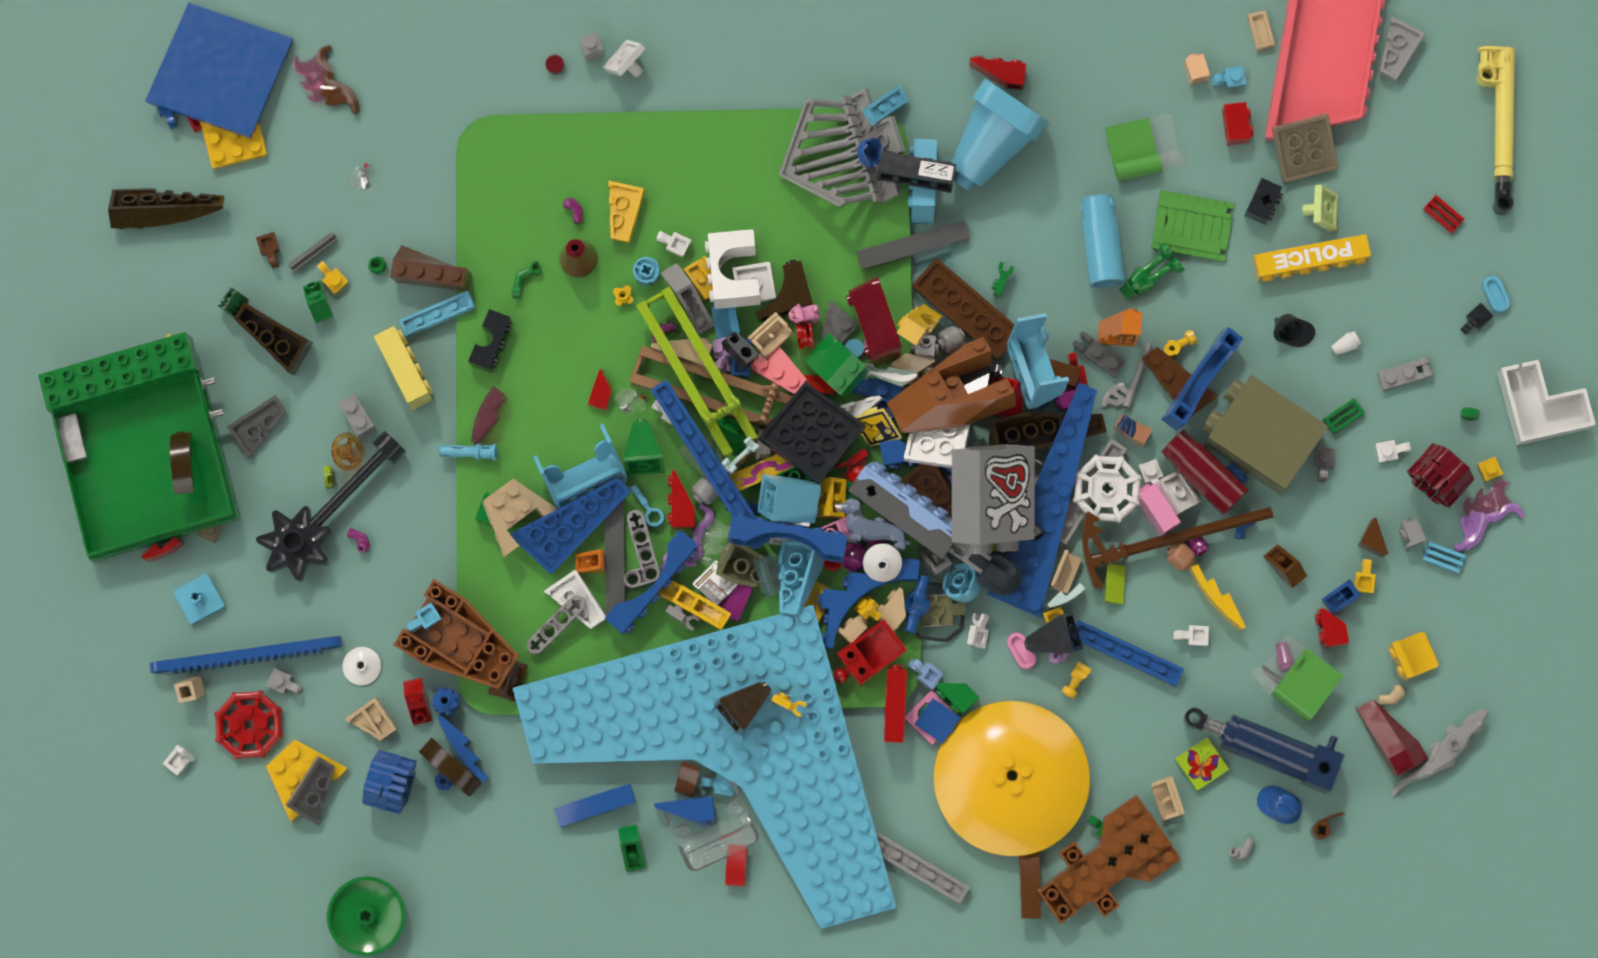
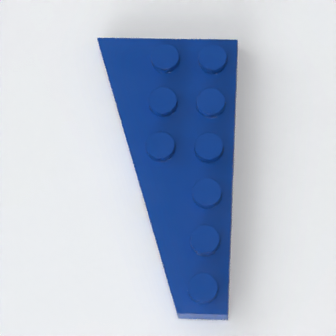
M616 478L510 535L546 571L552 574L624 500L631 490Z

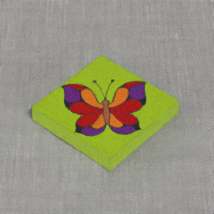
M1208 737L1175 758L1196 791L1229 770Z

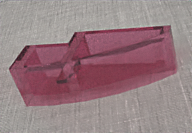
M495 386L486 395L476 415L471 442L474 446L481 442L501 418L496 411L507 400V397Z

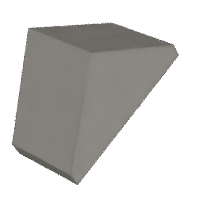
M927 547L919 552L934 577H937L952 566L947 556L942 559Z

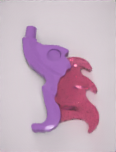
M1506 480L1495 482L1487 495L1482 494L1483 488H1481L1477 492L1473 504L1469 503L1470 498L1467 497L1463 503V510L1467 518L1463 516L1460 519L1464 540L1462 543L1454 545L1456 552L1467 551L1478 544L1483 538L1489 522L1496 523L1510 512L1517 513L1520 519L1524 517L1520 506L1512 503L1504 493L1505 485H1509L1510 482Z

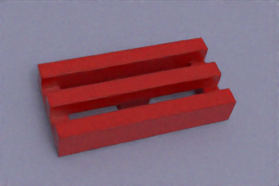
M1437 195L1423 208L1424 212L1451 234L1464 221L1460 214ZM1438 205H1440L1444 210H1446L1451 216H1449L1445 211H1443ZM1431 206L1432 208H1434L1438 213H1440L1441 216L1447 219L1454 226L1451 227L1436 213H1434L1429 207Z

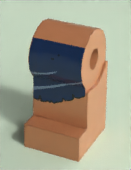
M1123 414L1120 415L1113 427L1118 433L1140 447L1144 446L1152 432L1151 428L1145 427Z

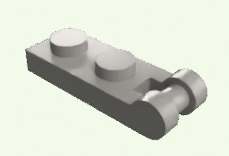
M1429 357L1378 371L1377 376L1382 391L1434 376L1433 369L1431 370L1429 366ZM1422 366L1423 372L1418 374L1416 367Z

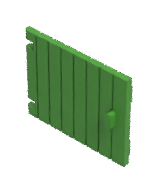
M1160 190L1151 249L1159 250L1160 244L1164 242L1172 253L1226 262V255H1221L1220 251H1227L1233 215L1226 212L1227 209H1234V203Z

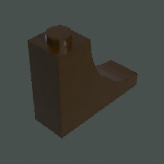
M790 260L785 263L786 265H783L784 280L782 288L771 304L756 311L758 323L766 321L775 312L780 317L788 315L797 304H800L802 308L813 305L801 261Z

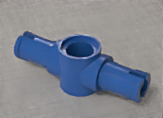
M918 576L915 591L909 594L905 600V609L908 610L905 632L916 634L920 618L929 611L930 601L927 599L928 595L926 594L930 582V577Z

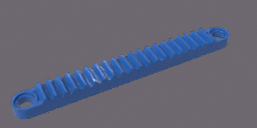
M332 636L155 661L150 663V672H171L177 675L178 671L182 674H185V671L192 673L193 669L199 672L201 668L204 670H208L209 667L215 669L216 666L223 668L224 664L227 667H231V664L238 666L239 662L243 665H246L247 661L254 664L255 660L261 663L262 659L269 662L270 657L276 661L278 657L282 660L285 659V656L291 659L293 654L296 657H300L301 653L307 656L308 652L315 655L316 651L319 654H323L324 650L342 647V637Z

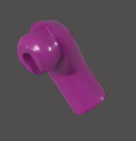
M574 198L565 199L563 207L573 212V223H583L582 206Z
M675 322L659 324L664 334L676 331ZM651 334V338H653V342H654V343H657V341L655 340L654 336Z
M350 528L347 537L356 540L357 549L360 553L367 552L370 548L367 535Z

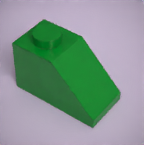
M637 824L618 828L619 842L626 872L645 869Z

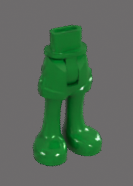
M1164 242L1160 244L1157 256L1144 267L1138 266L1134 269L1133 274L1125 281V285L1119 289L1128 301L1134 296L1138 297L1140 294L1153 290L1156 287L1155 283L1166 274L1173 271L1177 273L1185 271L1184 267L1174 256L1162 268L1152 275L1150 274L1159 264L1173 256V253Z

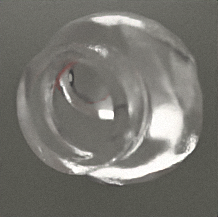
M365 163L363 167L355 168L348 175L349 186L361 191L369 189L372 185L370 178L376 174L375 167Z
M623 388L615 397V400L619 402V409L625 413H630L633 407L638 411H642L647 407L645 396L639 398L635 390Z

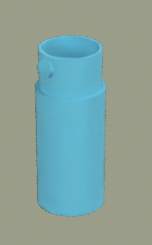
M1108 194L1085 197L1081 200L1080 211L1083 214L1082 228L1089 286L1093 288H1106L1125 283L1118 216L1115 214L1116 201L1112 195Z

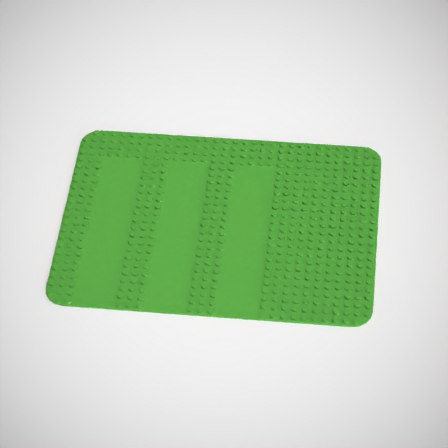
M802 108L490 115L478 118L469 124L458 139L456 149V267L467 268L472 273L469 292L476 309L456 317V445L497 444L498 458L497 461H493L492 459L476 460L474 457H456L457 594L467 599L520 655L517 661L528 665L522 685L721 631L699 619V622L691 620L689 624L694 630H689L684 624L666 614L665 611L668 606L674 607L675 604L660 597L655 604L650 603L647 607L648 612L642 619L638 618L634 622L636 626L629 634L627 632L624 635L621 634L606 620L590 629L576 618L542 653L533 654L527 649V641L562 607L544 591L575 570V554L599 549L605 552L604 520L552 574L546 571L520 545L504 558L499 542L495 538L496 534L493 527L475 520L484 493L488 492L491 495L512 479H515L556 507L533 456L537 455L542 468L556 465L560 468L561 472L596 457L594 452L596 444L605 440L599 426L601 424L604 425L625 470L623 457L633 422L638 419L649 421L662 453L665 473L627 476L625 485L630 489L637 484L648 500L649 506L660 509L664 514V522L661 526L653 528L646 523L659 570L663 563L662 559L667 553L668 543L679 532V530H672L671 525H668V513H671V506H668V494H672V487H668V475H672V470L676 471L695 508V529L704 520L706 514L699 508L700 504L693 498L695 494L692 491V487L702 477H706L674 426L661 419L663 413L652 409V405L656 400L652 392L631 385L629 382L641 347L651 348V344L654 343L653 338H651L652 333L636 305L650 299L668 287L661 272L676 263L683 270L695 261L700 260L703 256L706 258L710 257V252L706 253L705 241H708L709 233L750 229L754 231L756 255L734 257L727 260L720 269V272L726 278L734 280L732 269L734 267L770 262L777 297L784 280L783 265H786L785 263L790 260L801 261L813 305L819 307L821 316L817 324L811 325L814 348L809 349L806 347L804 350H799L796 322L790 320L789 314L781 316V318L789 325L788 327L794 334L779 347L804 375L819 376L804 360L820 343L819 340L830 301H833L859 324L843 345L845 346L851 339H858L864 343L865 337L853 306L848 305L846 299L850 289L878 277L897 331L900 328L897 325L902 317H905L907 313L912 311L911 256L861 270L856 254L859 250L910 236L909 185L899 184L902 194L885 203L874 202L871 199L838 207L781 177L779 172ZM814 108L812 114L846 113L845 109ZM889 114V115L886 116L884 119H886V118H888V117H890V116H894V115ZM895 117L906 151L902 155L908 154V141L905 129ZM812 121L808 123L806 131L842 127L848 125L849 122ZM852 133L802 140L799 149L842 140L852 135ZM856 144L796 158L793 166L843 153L855 147ZM858 156L796 174L801 176L805 173L845 164L857 159ZM863 166L810 181L816 183L819 180L854 173L862 169ZM866 177L825 187L824 189L829 191L832 188H838L842 186L860 183L865 181ZM608 180L645 189L630 244L612 240L610 237V188ZM870 188L840 194L838 196L850 197L854 195L868 193L870 191ZM574 198L582 206L583 223H573V212L563 207L565 199ZM659 231L671 237L676 232L691 240L683 258L667 251V244L657 241L656 237ZM572 239L587 241L597 252V265L587 276L580 278L572 277L561 267V250ZM650 257L659 264L660 278L651 286L639 284L634 277L633 267L640 258ZM533 261H538L539 264L534 266L533 269L539 270L542 268V273L539 275L532 274L523 278L520 298L512 297L511 293L516 274L529 268ZM630 286V293L634 299L633 302L617 306L615 304L616 297L613 294L614 288ZM456 290V295H458V294H460V293H462V292H465V291H457V290ZM660 298L657 302L650 304L649 309L658 324L675 322L676 331L664 334L668 341L689 339L666 299L661 300ZM709 298L703 304L714 323L711 305L714 302H710ZM774 300L760 302L761 305L735 307L740 335L744 339H748L747 337L765 322L758 323L756 311L765 308ZM489 309L510 316L512 319L511 323H513L511 333H507L505 341H507L503 352L500 351L498 358H500L499 364L496 369L493 368L492 373L470 366L468 362L475 344L488 346L493 341V334L484 331L482 327ZM715 326L698 336L709 340L710 344L713 345V340H717ZM899 335L902 345L901 357L906 353L913 354V352H910L911 342ZM712 350L710 356L713 359L714 363H716L717 360L714 359V353ZM864 351L859 359L863 363L871 364V359L867 360ZM648 358L641 362L640 370H638L639 375L660 382L667 380L670 385L684 389L671 366ZM892 362L875 368L887 370L888 367H891ZM599 369H603L604 375L612 386V394L606 410L588 405ZM751 369L750 378H741L762 386L772 384L771 381L753 372ZM731 371L723 372V373H726V374L731 375ZM687 372L700 395L726 403L713 380ZM871 376V377H870V378L882 380V379L877 378V377H874V376ZM728 385L732 394L740 401L742 409L762 415L766 397ZM779 387L780 392L793 396V394ZM837 392L835 396H826L838 406L867 398L852 394V392L847 398H844ZM774 401L769 418L774 419L786 404ZM682 402L720 463L726 458L730 462L735 460L739 455L731 452L730 456L724 458L719 447L711 442L712 435L695 406ZM894 421V425L902 435V438L899 440L907 445L909 433H902L896 421ZM751 425L754 430H759V427ZM860 435L837 465L846 462L850 457L863 449L868 453L867 463L863 466L871 462L882 464L879 445L869 447L863 436ZM756 453L750 459H748L736 472L744 468H747L751 465H754L756 460ZM906 464L900 465L899 469L888 470L886 468L885 471L890 474H896L901 478V482L905 484L902 479L912 472L916 466L907 467ZM835 466L826 478L844 479L842 475L847 472V469L841 468L837 470ZM762 481L740 490L739 492L755 517L764 518L771 522L769 518L757 512ZM632 490L624 498L625 574L630 570L640 568L627 523V515L632 510H639L645 518L647 512ZM719 496L710 505L702 503L714 513V520L709 527L704 529L701 539L703 556L695 561L696 567L686 566L680 574L676 573L672 578L676 583L683 585L704 598L706 596L693 583L715 561L719 560V556L728 540L732 519ZM857 497L861 505L862 516L865 519L874 521V518L886 519L885 523L893 524ZM534 510L507 531L511 534L538 520L541 516ZM652 512L648 518L651 523H658L661 517L659 513ZM633 516L634 519L632 521H634L636 529L640 528L638 520L641 518ZM816 517L815 523H810V529L822 528L842 518L824 519ZM681 530L693 539L694 530ZM906 533V540L911 544L910 546L905 545V550L898 552L901 558L919 560L918 541ZM638 534L636 536L637 542L641 543L646 540L645 534ZM862 539L858 541L859 543L865 545V549L867 551L868 549H870V547ZM767 542L754 551L779 564L778 557L782 546L768 544ZM644 552L641 555V559L648 561L651 559L652 554ZM843 563L841 568L835 572L828 571L823 564L816 581L832 590L846 591V588H843L844 577H848V572L851 571L846 570L843 567ZM864 568L862 570L854 572L867 574ZM650 570L646 574L648 579H654L657 576V572L654 570ZM579 573L606 614L605 573ZM630 576L628 578V583L631 585L638 582L637 576ZM917 582L887 584L872 590L866 595L873 599L880 607L881 604L884 606L889 601L887 597L893 589L897 591L901 588L903 589L905 604L907 596L916 588ZM625 584V602L645 593L652 585L631 590ZM753 587L739 621L736 622L728 619L722 630L781 614L779 591ZM858 601L849 609L842 619L839 628L844 629L843 625L851 617L854 619L859 616L853 609ZM685 611V612L683 613V614H685L686 616H691V615H692L691 613H689V612H687V611ZM564 612L561 613L558 617L559 622L562 624L566 623L568 615ZM824 614L818 623L821 635L827 631V625H823ZM871 616L866 619L868 630L879 623ZM905 619L895 631V634L907 651L891 664H901L903 668L907 669V699L919 683V680L916 679L919 673L907 665L911 659L921 661V639L917 638L915 634L904 631L906 626ZM919 620L918 626H917V632H918L919 634H920V620ZM548 626L545 629V635L547 637L554 635V628ZM838 630L835 635L833 650L825 649L832 675L836 669L846 668L837 653L848 646L849 643L838 633ZM541 634L539 635L541 639L538 642H532L534 644L533 649L539 650V643L541 641L547 642V640L542 638ZM849 652L847 657L849 659L854 658V653ZM887 667L861 687L852 674H849L848 680L845 683H837L835 681L841 707L884 708ZM860 668L858 670L859 674H865L866 669ZM457 676L460 693L466 702L479 712L491 715H520L516 702L488 694L490 688L488 685Z

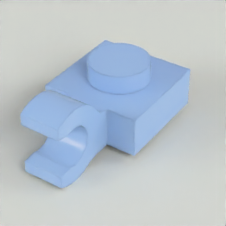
M911 659L907 665L919 673L916 679L929 690H933L943 676L931 663H925L924 665L918 659L915 661Z

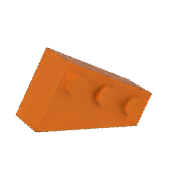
M1126 309V311L1099 321L1098 342L1106 345L1135 347L1141 336L1142 312H1138L1137 309Z

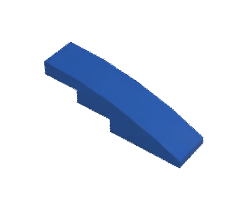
M439 715L438 720L455 752L466 766L485 784L490 777L476 766L481 759L467 748L471 740L442 715Z
M630 783L555 808L554 811L559 827H564L636 802Z

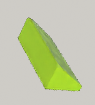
M1116 564L1106 566L1104 603L1123 605L1126 566Z

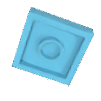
M208 573L173 591L190 625H194L226 607Z

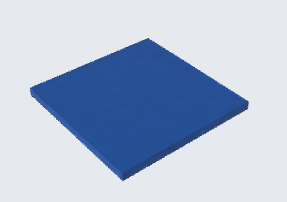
M188 3L145 101L148 104L251 139L294 40L289 36Z

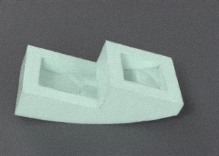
M1079 583L1067 596L1060 591L1047 604L1046 608L1050 610L1069 603L1085 590V587Z

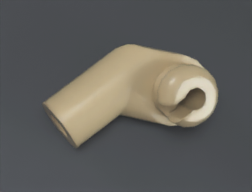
M1395 685L1390 695H1378V704H1397L1405 695L1404 687L1402 685Z

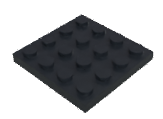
M804 382L758 437V440L820 485L863 433L866 425L807 382Z

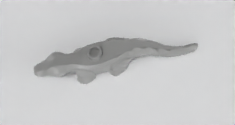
M1480 709L1469 715L1461 727H1457L1454 724L1448 726L1445 733L1446 736L1441 742H1433L1431 744L1427 763L1401 780L1392 791V795L1396 796L1411 782L1430 777L1441 770L1456 766L1457 757L1461 752L1472 748L1473 740H1471V736L1481 731L1488 712L1485 709Z

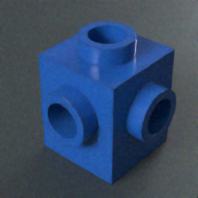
M443 687L438 689L435 695H432L434 701H431L434 711H439V714L442 716H450L455 714L457 709H460L458 703L461 700L457 691L454 692L451 688ZM447 697L448 703L442 704V699Z

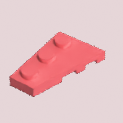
M780 347L767 358L759 354L750 368L753 372L779 385V387L793 395L804 382L808 383V380Z

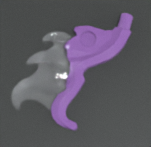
M703 504L699 508L705 512L706 516L693 531L692 539L698 544L697 550L699 552L692 560L689 558L685 562L687 567H696V560L704 565H711L717 561L716 559H710V555L722 552L724 546L721 547L720 542L728 538L730 525L720 523L714 517L713 511ZM667 553L662 559L663 563L661 565L660 570H663L665 566Z

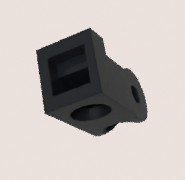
M732 332L721 342L724 350L731 354L741 371L750 366L759 355L737 332Z

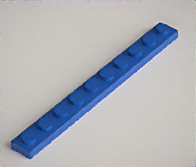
M665 380L652 388V394L730 515L737 516L742 514L750 519H756L754 513L669 382ZM770 539L755 542L750 546L753 550H756L769 542Z

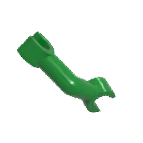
M533 261L529 268L516 274L511 293L512 297L520 298L523 278L532 274L539 275L542 273V268L539 270L533 269L534 266L539 264L538 261Z

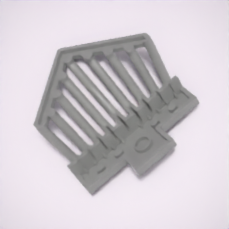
M863 89L851 96L843 95L841 96L842 101L816 98L805 100L779 172L781 177L838 207L871 199L874 202L885 203L902 194L899 184L876 180L878 166L873 168L864 167L858 158L845 164L805 173L801 176L796 174L856 157L859 144L863 140L873 137L880 141L885 152L893 151L896 154L906 152L895 116H890L871 126L861 111L873 103L869 89ZM815 106L845 109L846 112L843 114H812ZM812 121L849 122L848 125L842 127L806 131L808 123ZM852 133V135L842 140L799 149L802 140ZM856 144L855 147L843 153L793 166L796 158ZM863 166L862 169L854 173L819 180L816 183L810 181ZM866 177V180L860 183L832 188L829 191L824 189L825 187ZM870 188V191L868 193H863L850 197L838 196L840 194Z

